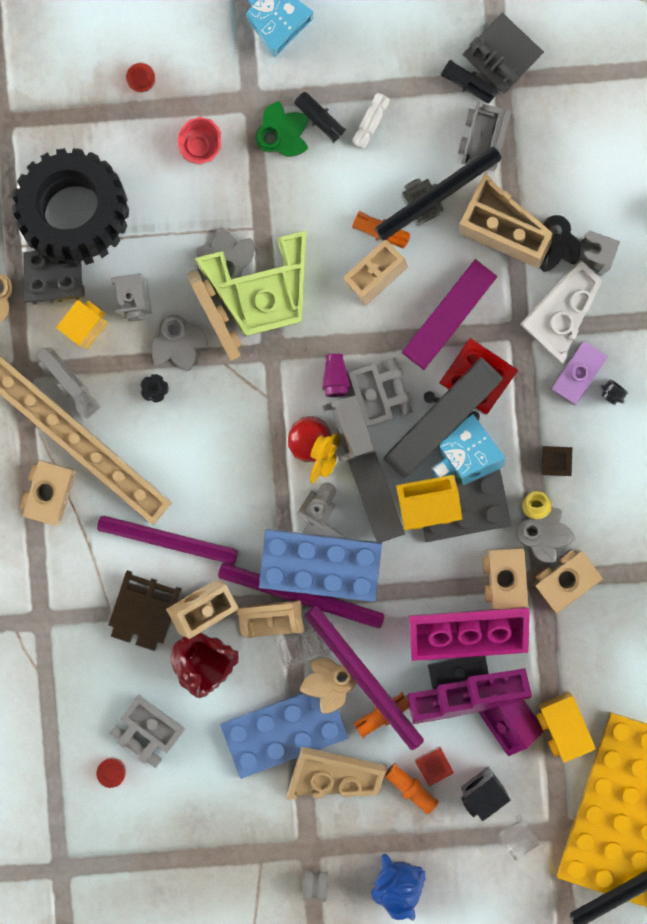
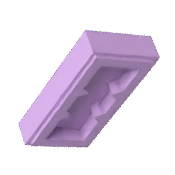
M583 341L551 390L573 405H576L608 356Z

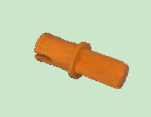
M359 211L352 228L376 237L375 240L378 241L381 238L376 233L375 228L383 221ZM399 230L386 240L397 247L405 248L409 242L410 234L404 230Z

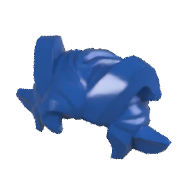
M385 853L381 856L382 870L374 882L375 888L371 890L372 899L377 904L383 906L392 919L403 920L409 918L411 921H414L416 917L414 908L419 902L424 886L423 882L426 880L425 871L420 866H412L410 863H392L390 857Z

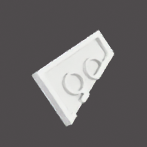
M578 261L521 322L520 325L560 364H564L571 343L579 332L578 328L585 313L588 312L602 280L583 261Z

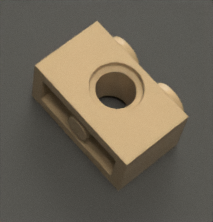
M38 460V464L32 466L28 480L32 482L29 493H24L20 509L24 510L22 517L59 526L63 518L76 470L44 460ZM45 484L50 485L53 489V496L48 501L44 500L40 495V489Z
M522 547L487 549V556L482 557L484 574L489 573V585L484 586L486 603L491 602L493 609L529 607L525 549ZM503 570H508L512 574V581L507 586H501L497 582V576Z
M573 549L567 551L558 559L561 563L553 569L548 566L535 576L537 581L533 583V586L556 614L603 580L584 552L579 549L576 552ZM565 571H570L573 581L569 586L562 587L559 584V576Z
M214 580L166 610L178 633L190 639L239 608L227 585Z

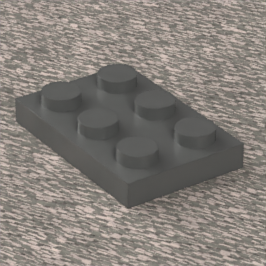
M501 470L494 471L465 485H462L455 477L463 520L453 521L448 524L423 527L425 542H431L511 526Z

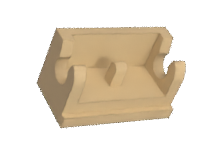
M383 240L343 277V280L350 290L355 292L360 301L367 306L408 268L405 258L387 240Z
M301 600L247 605L237 610L242 637L253 638L304 632Z

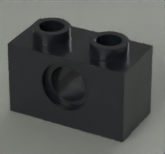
M489 766L461 786L463 792L461 799L464 802V807L473 818L478 815L482 822L511 801L506 789Z

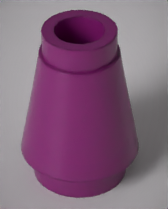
M343 354L326 355L322 390H325L326 397L337 398L347 396L348 389L351 386Z

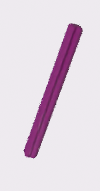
M222 563L219 568L218 577L220 579L286 600H301L302 605L312 608L318 606L321 611L365 625L381 628L385 618L381 612L330 596L259 588L260 574L226 563Z
M318 606L311 608L304 615L306 620L410 750L418 748L424 742V738Z

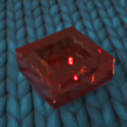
M440 746L415 759L429 787L454 774Z

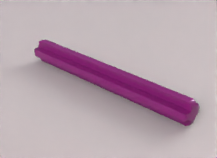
M100 516L97 524V530L231 565L235 564L238 556L237 549L107 516Z

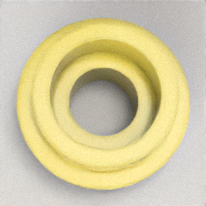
M534 491L529 493L523 500L522 509L529 518L542 519L549 515L552 504L546 494Z

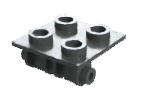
M502 12L479 37L474 38L469 44L470 47L462 55L495 87L505 94L544 51Z
M36 251L23 252L24 303L32 302L35 305L37 302L50 301V303H54V300L62 302L63 299L76 298V300H80V297H85V288L82 285L81 261H78V266L69 267L66 261H63L61 265L54 264L49 258L44 259L39 256Z

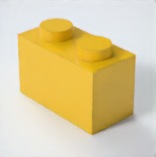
M77 300L56 328L78 346L88 350L109 322L103 318L106 313L94 303L87 300L84 304Z
M454 475L396 485L404 530L421 529L426 526L448 524L453 521L463 520L459 492Z
M570 692L538 705L541 713L537 714L536 717L542 730L548 729L552 740L547 742L554 758L560 756L563 763L596 750L574 696Z

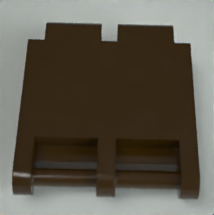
M127 570L108 624L113 627L111 637L130 643L133 634H136L138 638L135 645L155 651L158 642L164 643L172 621L166 609L178 602L182 588L176 586L174 589L157 583L156 579L151 578L150 581L132 575L133 572ZM130 580L148 586V588L142 587L138 584L130 583ZM155 589H158V590H161V591H164V592L173 594V597H172V596H169V595H167V594H165V593H160V592H157V591H154V590H155Z

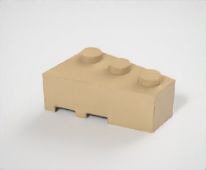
M484 173L459 224L460 234L539 269L552 244L553 233L530 212L517 204L510 194L503 191L491 180L490 176Z

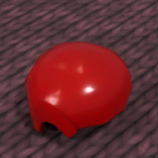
M315 416L302 417L293 423L290 428L288 448L295 458L305 463L316 462V459L311 457L313 445L319 436L331 437V431L322 419Z

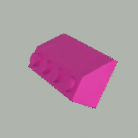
M526 607L408 615L412 661L528 653L530 611Z

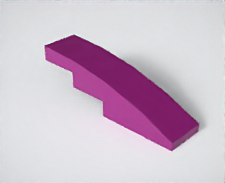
M475 259L401 353L422 370H425L498 276Z
M524 668L468 677L467 681L438 685L437 689L408 693L407 700L412 723L419 724L508 705L532 697L526 669Z

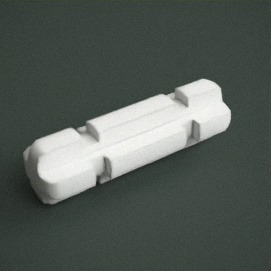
M380 93L375 95L372 101L373 106L368 108L359 126L360 131H357L353 137L352 143L355 146L365 149L370 142V135L373 136L383 116L382 112L386 111L390 99Z

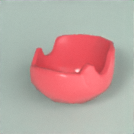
M203 117L190 119L182 126L177 141L180 154L189 163L202 165L211 162L221 149L220 128L211 119Z

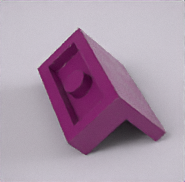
M524 700L478 712L508 756L527 749L544 732Z

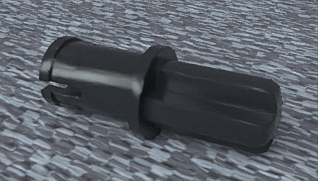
M451 59L440 75L461 87L463 93L468 91L488 104L492 102L497 93L495 87L475 76V71L471 73Z
M304 91L295 100V106L313 122L311 125L313 127L316 125L333 143L340 137L332 128L340 136L347 130L328 113V108L324 109L307 92Z

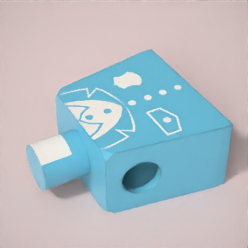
M247 0L252 5L246 13L247 20L274 57L314 19L313 11L298 0Z
M472 414L439 445V454L443 460L433 466L431 470L436 478L454 474L458 481L465 485L505 466V456L474 414Z

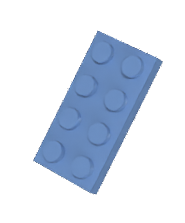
M266 529L259 588L376 602L382 542Z
M303 693L220 724L240 779L298 758L301 747L320 750L349 739L339 710L329 714H322L320 698Z

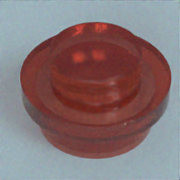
M136 63L128 69L126 80L132 90L142 93L153 87L155 73L149 65Z

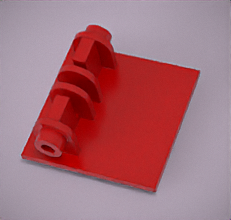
M469 338L439 383L449 390L482 357L503 377L501 382L476 407L487 415L516 375L518 369L472 338Z

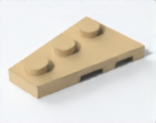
M198 269L188 273L190 284L230 361L240 357L241 354L238 347L242 346V343L235 330L229 332L225 322L229 321V318L222 305L216 306L212 298L216 293L209 279L203 281Z
M301 747L288 788L287 800L297 799V796L313 795V798H324V794H341L343 797L378 795L386 774V765Z

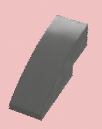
M372 452L348 461L376 541L385 542L405 535L376 453Z

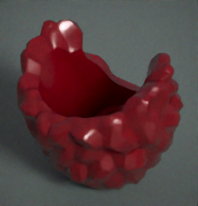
M198 633L190 639L183 636L181 640L174 644L170 662L180 685L193 696L202 698L208 696L209 692H213L221 683L225 682L227 676L232 673L233 667L239 663V652L233 650L230 645H224L217 637L212 638L206 634Z

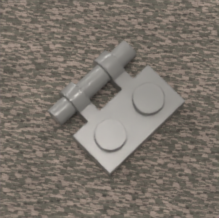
M395 357L384 360L387 372L381 374L378 372L376 363L348 372L366 427L393 419L390 407L396 405L399 406L402 416L413 412L409 402L412 399L410 393H406L401 378L404 375L401 367L398 368ZM390 380L395 397L387 399L382 383Z
M138 695L121 717V720L129 725L128 729L124 731L115 725L109 734L118 740L117 744L124 748L126 746L136 753L141 762L144 764L148 762L156 768L162 758L154 753L155 749L159 747L165 753H168L185 728L141 695ZM136 731L150 741L147 747L133 737Z

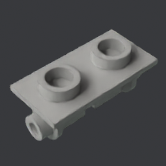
M323 483L317 493L311 490L297 514L301 515L308 524L323 528L336 506L331 502L336 495L335 486L331 483Z

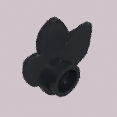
M561 215L548 217L543 225L550 231L553 225H559L562 228V233L552 235V244L540 266L543 272L553 269L559 264L561 259L575 265L579 261L581 254L580 242L571 234L570 222Z

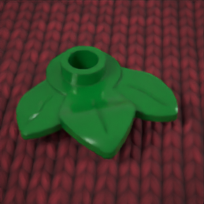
M280 101L269 105L262 115L263 125L257 129L255 134L257 146L264 152L278 151L286 157H294L304 153L308 149V145L300 136L306 128L308 117L298 112L285 114ZM269 133L275 136V140L272 143H267L264 140V137Z

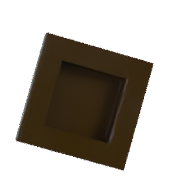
M542 446L541 475L572 476L573 447Z

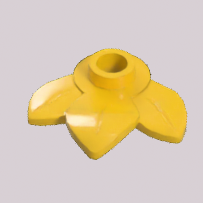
M334 433L331 437L327 436L326 438L319 436L315 441L311 457L316 459V462L311 470L310 484H314L320 475L327 478L333 472L337 462L335 451L340 445V436Z

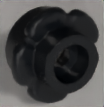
M158 374L145 377L140 385L142 397L147 401L152 400L154 403L161 402L169 391L168 383ZM152 386H156L157 390L152 391Z
M611 379L605 385H601V388L604 390L601 395L613 405H616L617 402L622 404L625 402L624 398L628 392L621 385Z

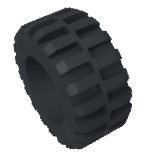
M65 148L56 149V155L50 156L47 152L40 156L42 161L36 164L32 161L27 166L28 174H21L17 182L20 189L16 188L13 191L12 198L16 203L12 206L13 215L17 220L16 224L23 237L39 256L44 259L49 258L52 263L58 265L66 261L69 267L78 266V261L82 260L88 265L94 263L93 257L100 255L101 258H104L108 255L107 248L110 245L116 247L119 244L120 238L118 235L119 233L124 234L127 228L125 219L129 217L128 199L117 173H114L111 165L106 160L101 161L99 156L92 152H89L86 156L83 150L73 148L72 153H67ZM78 186L90 189L96 194L98 199L97 208L93 216L85 224L74 229H58L47 222L45 218L47 205L51 198L59 191L68 187Z

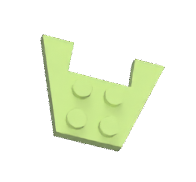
M306 231L282 236L277 239L284 264L282 267L231 279L223 251L194 259L206 279H209L215 293L244 337L302 322Z

